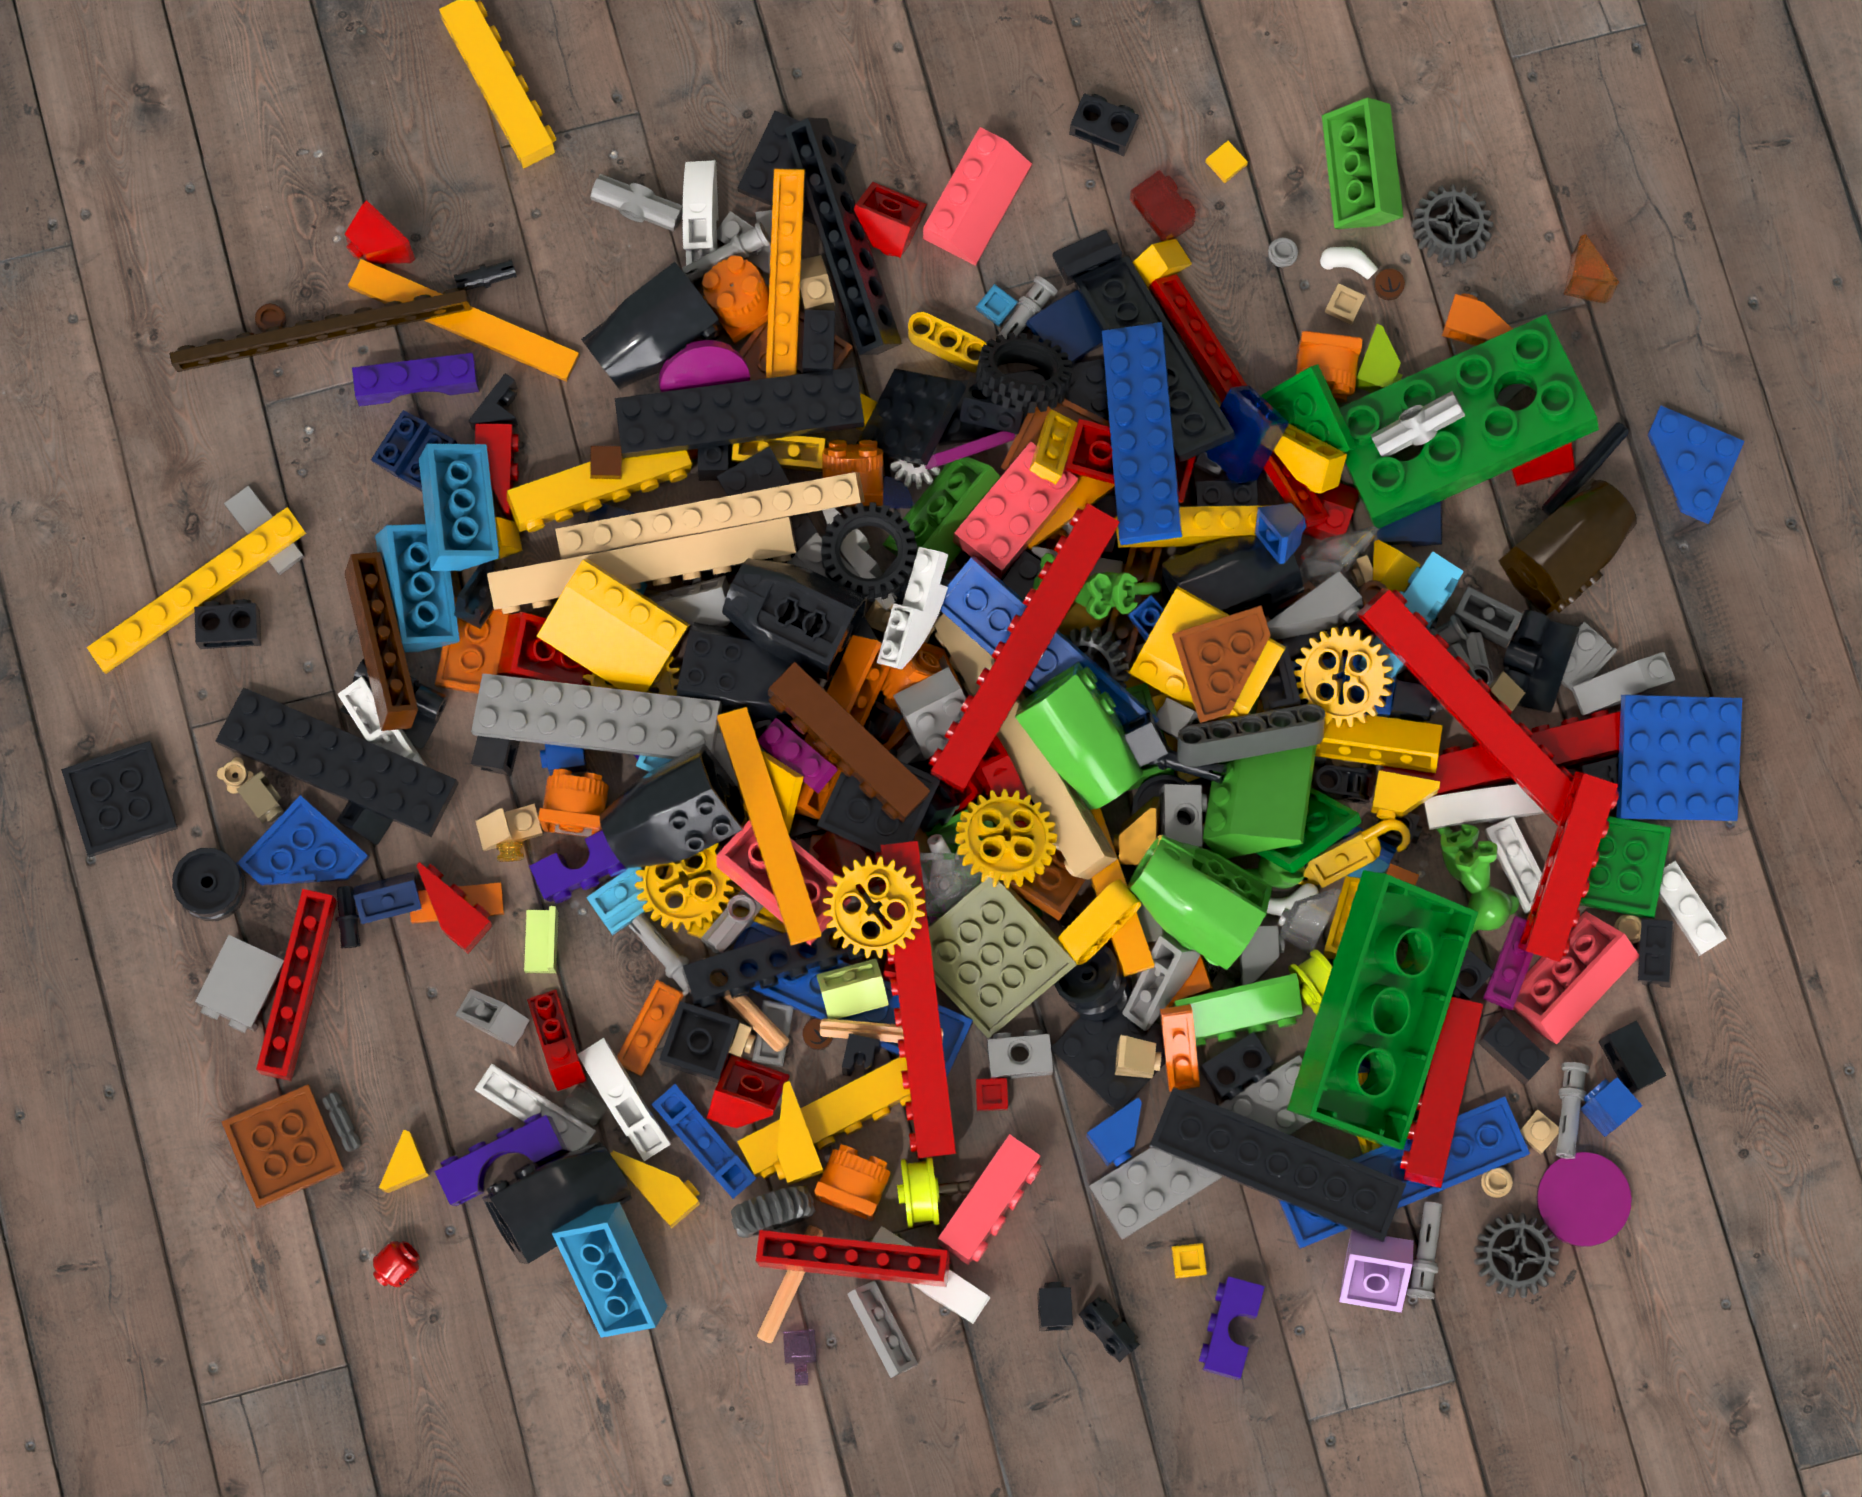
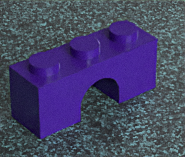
M602 830L584 839L589 849V858L586 864L579 869H570L564 856L557 852L529 865L545 900L549 902L554 901L555 904L561 903L572 897L571 892L581 887L583 890L590 889L600 883L598 879L608 874L610 877L617 876L627 870V867L613 853Z
M1229 1276L1226 1278L1225 1283L1219 1282L1215 1295V1301L1220 1302L1217 1314L1211 1312L1207 1331L1212 1332L1209 1344L1203 1343L1199 1356V1362L1204 1363L1203 1371L1235 1380L1241 1379L1249 1347L1238 1345L1231 1340L1228 1334V1325L1235 1317L1244 1316L1251 1319L1257 1317L1265 1286Z

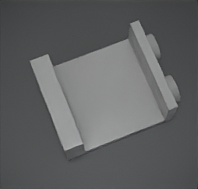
M228 935L195 1001L202 1007L200 1012L215 1020L220 1015L230 1020L228 1024L230 1027L243 1033L246 1032L247 1028L256 1032L258 1026L255 1024V1021L278 975L281 974L284 960Z

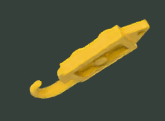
M1387 819L1364 831H1359L1330 846L1309 861L1304 871V877L1308 879L1302 880L1298 884L1311 883L1324 888L1375 861L1381 852V844L1378 837L1391 830L1401 833L1402 842L1396 850L1397 852L1403 851L1410 843L1411 835L1408 827L1399 820Z

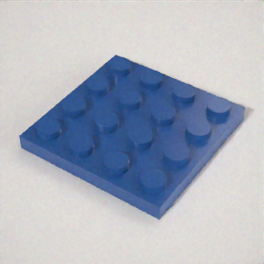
M1621 695L1617 818L1738 821L1742 698Z

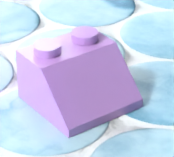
M1351 1230L1339 1302L1402 1312L1413 1265L1414 1241L1386 1236L1384 1242Z

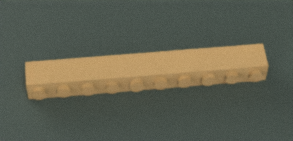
M853 472L567 526L555 530L560 557L564 559L863 503L865 499L860 473Z
M791 516L487 573L494 610L502 608L503 614L521 611L520 605L532 603L533 609L550 606V599L560 597L581 561L586 558L630 587L640 589V582L652 580L653 586L671 583L670 577L682 575L683 580L701 577L700 571L709 569L713 570V575L731 572L730 565L744 563L748 558L758 560L773 558L774 562L792 560L791 554L797 553Z
M942 614L934 623V627L937 630L935 636L939 643L947 648L951 657L949 660L953 668L963 676L965 690L968 694L975 696L980 688L976 681L985 667L989 670L991 669L996 659L991 657L985 649L945 614ZM1022 691L997 733V737L1007 751L1027 795H1031L1034 804L1042 803L1040 813L1049 811V819L1046 822H1055L1054 831L1051 833L1057 834V840L1053 845L1065 857L1064 865L1072 876L1089 880L1118 858L1089 808L1074 788L1049 764L1015 718L1018 704L1026 699Z

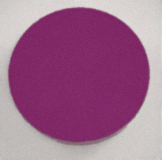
M703 340L687 344V348L665 361L659 375L660 392L744 382L750 381V373L746 360L737 351L732 349L731 345L720 341Z
M1578 1152L1574 1159L1560 1158L1554 1162L1540 1179L1536 1195L1538 1213L1544 1224L1548 1226L1549 1231L1562 1242L1578 1247L1596 1246L1617 1235L1629 1217L1632 1203L1631 1190L1622 1171L1609 1159L1588 1152Z

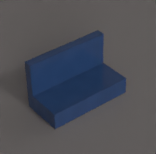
M414 872L354 887L353 896L361 925L422 909Z

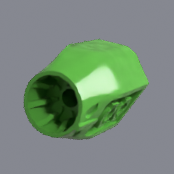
M1078 662L1047 681L1018 704L1015 718L1049 764L1074 788L1089 810L1108 804L1128 790L1143 775V771L1124 737L1122 723L1114 710V707H1116L1115 702L1106 691L1101 693L1095 684L1098 680L1088 666L1083 668Z
M1164 834L1159 835L1150 845L1128 885V888L1146 907L1157 923L1168 934L1177 939L1181 946L1189 950H1195L1203 955L1212 965H1220L1226 970L1245 950L1266 916L1272 886L1223 856L1195 845L1176 841Z

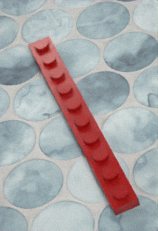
M1178 275L1154 279L1149 287L1285 503H1292L1300 514L1304 516L1305 528L1324 523L1330 516L1315 492L1310 491L1305 484L1294 478L1257 430V423L1268 419Z

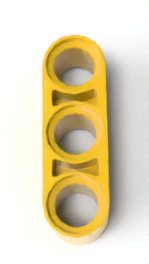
M925 312L913 314L908 322V338L912 344L969 372L976 373L979 360H971L967 354L975 350L981 352L983 345H987L986 342ZM922 324L927 326L929 331L925 334H917L913 329L915 326ZM949 337L954 339L956 344L952 347H944L940 342L942 339Z
M1120 879L1109 884L1061 933L1058 940L1076 964L1082 965L1090 960L1138 911L1141 902Z

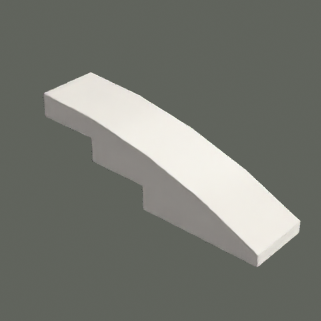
M835 508L822 510L827 524H831L833 517L837 514L841 515ZM854 529L845 537L840 548L846 562L862 578L869 579L882 576L883 574L878 563L866 553L870 548L866 536L860 530ZM891 593L884 600L881 597L875 598L886 610L895 603Z
M360 677L337 694L367 741L427 766L402 729L381 731L371 686L364 677Z
M1518 784L1431 797L1424 802L1429 830L1455 825L1461 827V824L1472 825L1488 821L1489 823L1504 821L1510 817L1516 819L1544 813Z
M882 1226L871 1241L912 1246ZM951 1270L948 1273L947 1287L912 1284L924 1294L974 1324L990 1299L987 1294Z

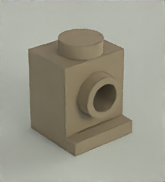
M260 771L236 790L263 824L267 820L268 822H273L284 811L277 803L281 796L271 783L265 787V784L269 781L263 772Z

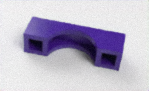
M473 353L352 367L355 398L359 407L390 403L399 396L416 392H440L449 396L479 392L477 367Z
M541 1113L527 1118L524 1121L525 1126L514 1130L513 1127L505 1129L496 1135L497 1140L486 1144L485 1141L480 1142L468 1149L469 1154L461 1158L455 1155L440 1163L442 1168L434 1172L449 1204L457 1207L483 1194L487 1170L495 1160L503 1155L521 1153L534 1163L541 1164L568 1151L553 1118L548 1115L542 1116Z

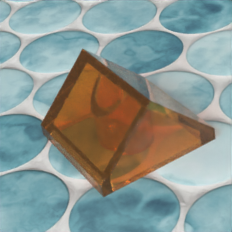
M1584 234L1580 236L1571 255L1564 295L1605 304L1611 300L1619 281L1590 239Z

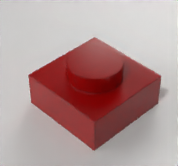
M1007 1078L976 1079L977 1112L1008 1111Z

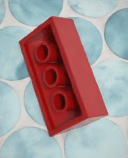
M1079 418L1064 471L1115 485L1110 427ZM1175 456L1179 503L1184 501L1196 456L1181 463Z

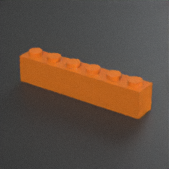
M853 635L827 693L864 727L890 670V666L877 663L882 645L881 642ZM808 733L804 741L838 769L819 794L804 781L802 782L795 813L820 820L841 771L836 766L838 761L830 753L827 756L821 753L814 745L816 740Z

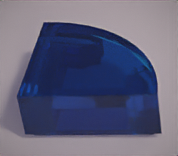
M883 476V504L889 506V508H913L912 497L907 487L899 480L896 481L895 478Z

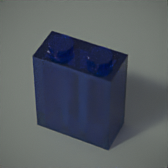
M1250 385L1232 387L1224 398L1220 409L1234 430L1235 439L1210 449L1206 453L1211 461L1217 463L1226 472L1230 480L1236 483L1255 481L1289 422Z

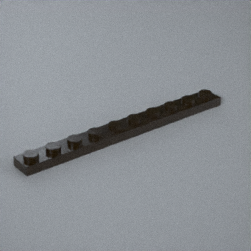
M458 288L444 291L443 295L433 297L431 295H420L415 297L413 301L405 303L391 301L384 304L382 308L372 309L370 307H363L355 310L353 314L344 316L338 313L330 314L325 317V320L316 322L302 320L292 327L274 326L266 329L264 333L255 335L254 333L246 332L237 335L236 339L226 341L224 339H213L203 346L184 345L179 347L177 351L170 352L169 354L172 366L177 372L469 311L472 308L466 290L461 291Z

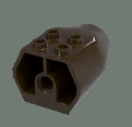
M1591 479L1567 500V503L1558 508L1498 560L1513 587L1546 616L1554 609L1560 613L1603 576L1600 570L1612 560L1626 537L1637 524V517L1630 502L1617 488L1606 481Z

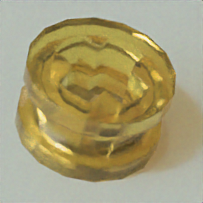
M510 841L496 844V850L500 852L497 856V861L514 862L523 860L524 854L520 851L523 848V842Z

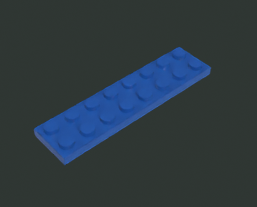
M1162 322L1102 331L1117 519L1120 521L1118 525L1120 544L1128 545L1182 537Z
M973 556L948 584L947 593L940 611L992 656L999 642L1006 643L1010 637L1011 632L1007 628L1016 614L1022 616L1027 606L1022 604L1024 600ZM1058 630L1025 685L1032 692H1035L1047 681L1079 662L1083 668L1088 666L1098 680L1095 684L1101 693L1106 691L1116 704L1114 710L1122 725L1151 712ZM1151 712V714H1152V716H1153L1155 722L1157 723L1160 719H1158V718Z
M753 922L749 928H746L740 934L733 949L762 941L781 933ZM802 945L799 948L800 954L806 958H811L817 953L816 949L808 945ZM774 954L769 959L774 967H783L787 963V959L782 954ZM837 960L838 965L829 969L821 970L820 966L809 969V974L801 978L791 979L790 976L778 979L779 984L773 987L761 989L759 985L750 989L791 1006L811 1017L820 1020L828 1019L816 975L850 966V964ZM746 963L740 967V972L746 977H752L757 973V968L751 963ZM883 980L889 1003L888 1006L837 1020L896 1024L894 1008H900L899 995L892 996L891 983ZM938 1004L940 1027L943 1029L942 1044L946 1077H948L973 1020ZM880 1041V1048L899 1056L898 1043Z
M1504 1096L1458 1115L1441 1188L1404 1180L1406 1170L1400 1168L1404 1150L1382 1146L1350 1160L1407 1183L1397 1207L1399 1209L1526 1157L1530 1152L1508 1101ZM1406 1140L1404 1150H1411L1413 1140ZM1278 1200L1299 1249L1348 1230L1344 1226Z

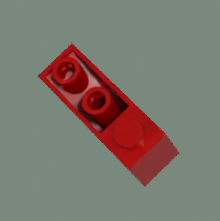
M475 424V444L487 445L492 491L507 520H512V512L507 502V490L512 489L513 481H518L519 465L514 463V452H519L520 449L519 434H515L512 424Z
M996 735L974 774L988 797L992 790L997 797H1001L1003 789H1006L1008 797H1013L1017 790L1019 791V799L1024 800L1028 796L1007 751ZM1018 820L1014 822L1020 828L1028 826L1024 821Z
M419 862L416 866L442 931L469 954L491 929L492 924L488 920L490 914L478 903L471 906L464 899L467 894L454 883L450 887L441 880L444 875L433 865L429 864L426 868Z
M555 989L527 999L556 1090L560 1091L586 1082L557 990Z

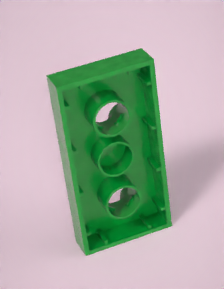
M1547 315L1534 319L1339 408L1357 446L1346 453L1344 465L1375 530L1599 430L1597 415ZM1513 384L1527 385L1537 393L1534 401L1527 408L1518 411H1512L1507 407L1500 406L1497 402L1498 396L1503 389ZM1453 391L1464 410V417L1438 430L1436 436L1427 443H1424L1421 453L1412 460L1398 461L1395 458L1382 457L1371 434L1399 420V416L1408 408L1415 405L1425 406Z
M1363 870L1302 1064L1295 1080L1294 1089L1287 1107L1288 1111L1374 1143L1404 1150L1478 915L1477 911L1388 874ZM1402 940L1408 944V951L1405 960L1399 966L1396 952L1398 944ZM1365 1059L1370 1062V1072L1366 1081L1360 1086L1358 1071L1362 1060Z

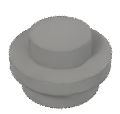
M1288 238L1275 239L1268 249V257L1277 267L1291 266L1298 256L1296 244Z

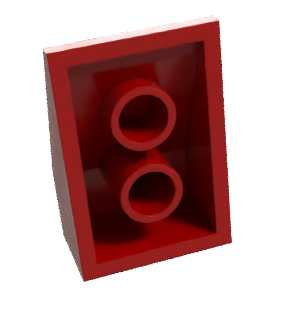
M525 612L508 616L497 675L586 686L591 685V683L583 680V675H592L593 672L537 637L547 618Z

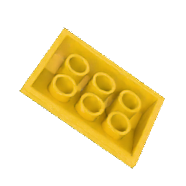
M586 558L581 561L537 637L618 689L647 693L690 624Z
M1177 586L1129 673L1196 711L1172 634L1230 615ZM1269 638L1231 713L1212 719L1213 721L1248 715L1286 648L1284 645Z

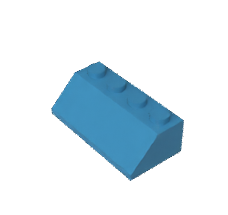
M427 444L419 457L431 571H461L498 559L499 549L487 445Z
M426 524L386 525L375 535L377 552H381L404 653L421 652L458 643L460 639L457 617L454 616L455 601L451 571H431Z
M620 1202L596 1206L552 1232L601 1338L656 1328L668 1306Z

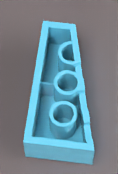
M1433 551L1422 568L1417 567L1408 580L1410 586L1406 592L1400 591L1407 600L1405 606L1412 614L1415 611L1418 612L1428 622L1427 630L1454 592L1464 572ZM1376 636L1371 645L1374 647L1375 645L1383 644L1378 653L1380 656L1389 654L1390 657L1384 661V665L1394 667L1393 670L1386 673V677L1395 679L1404 664ZM1362 656L1358 665L1363 670L1367 667V660L1364 656Z

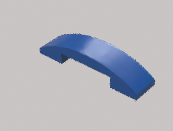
M676 1084L651 1104L732 1199L757 1179Z

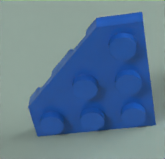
M1660 406L1647 436L1651 445L1656 450L1660 460L1659 464L1668 485H1671L1680 512L1709 524L1744 441L1664 406Z
M300 795L237 864L260 885L349 880L369 859V856Z

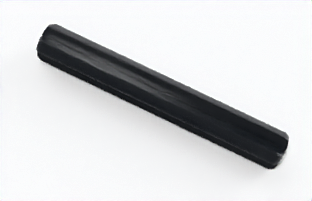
M1618 422L1610 429L1543 504L1542 510L1548 516L1567 503L1566 501L1577 493L1628 436V428Z

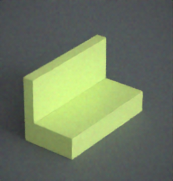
M549 906V910H526L525 973H556L558 910L556 906Z
M877 959L816 975L828 1019H840L889 1005Z

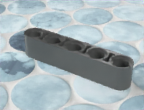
M1306 704L1185 726L1178 732L1177 760L1183 766L1198 767L1317 745L1324 738L1325 711L1318 705Z

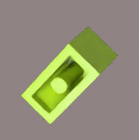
M1377 324L1356 378L1355 387L1370 393L1400 381L1403 374L1397 373L1401 362L1382 325Z

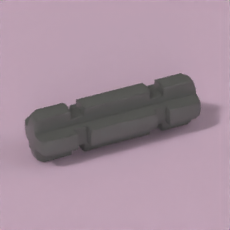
M337 1092L326 1095L323 1098L326 1109L331 1112L329 1115L338 1135L343 1138L341 1141L345 1150L351 1152L358 1149L362 1143L358 1134H354L355 1128L346 1108L342 1107L343 1102Z

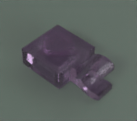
M815 1329L783 1331L785 1364H794L796 1386L809 1385L807 1363L817 1362Z

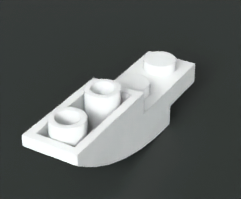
M715 160L685 163L683 249L686 250L687 266L717 250L716 221H719Z
M923 547L918 548L903 604L893 603L877 659L878 664L902 670L922 646L938 617L948 587L941 585L940 582L948 554Z
M604 1037L577 1054L621 1129L629 1137L644 1161L671 1145L666 1134L638 1093L637 1087Z

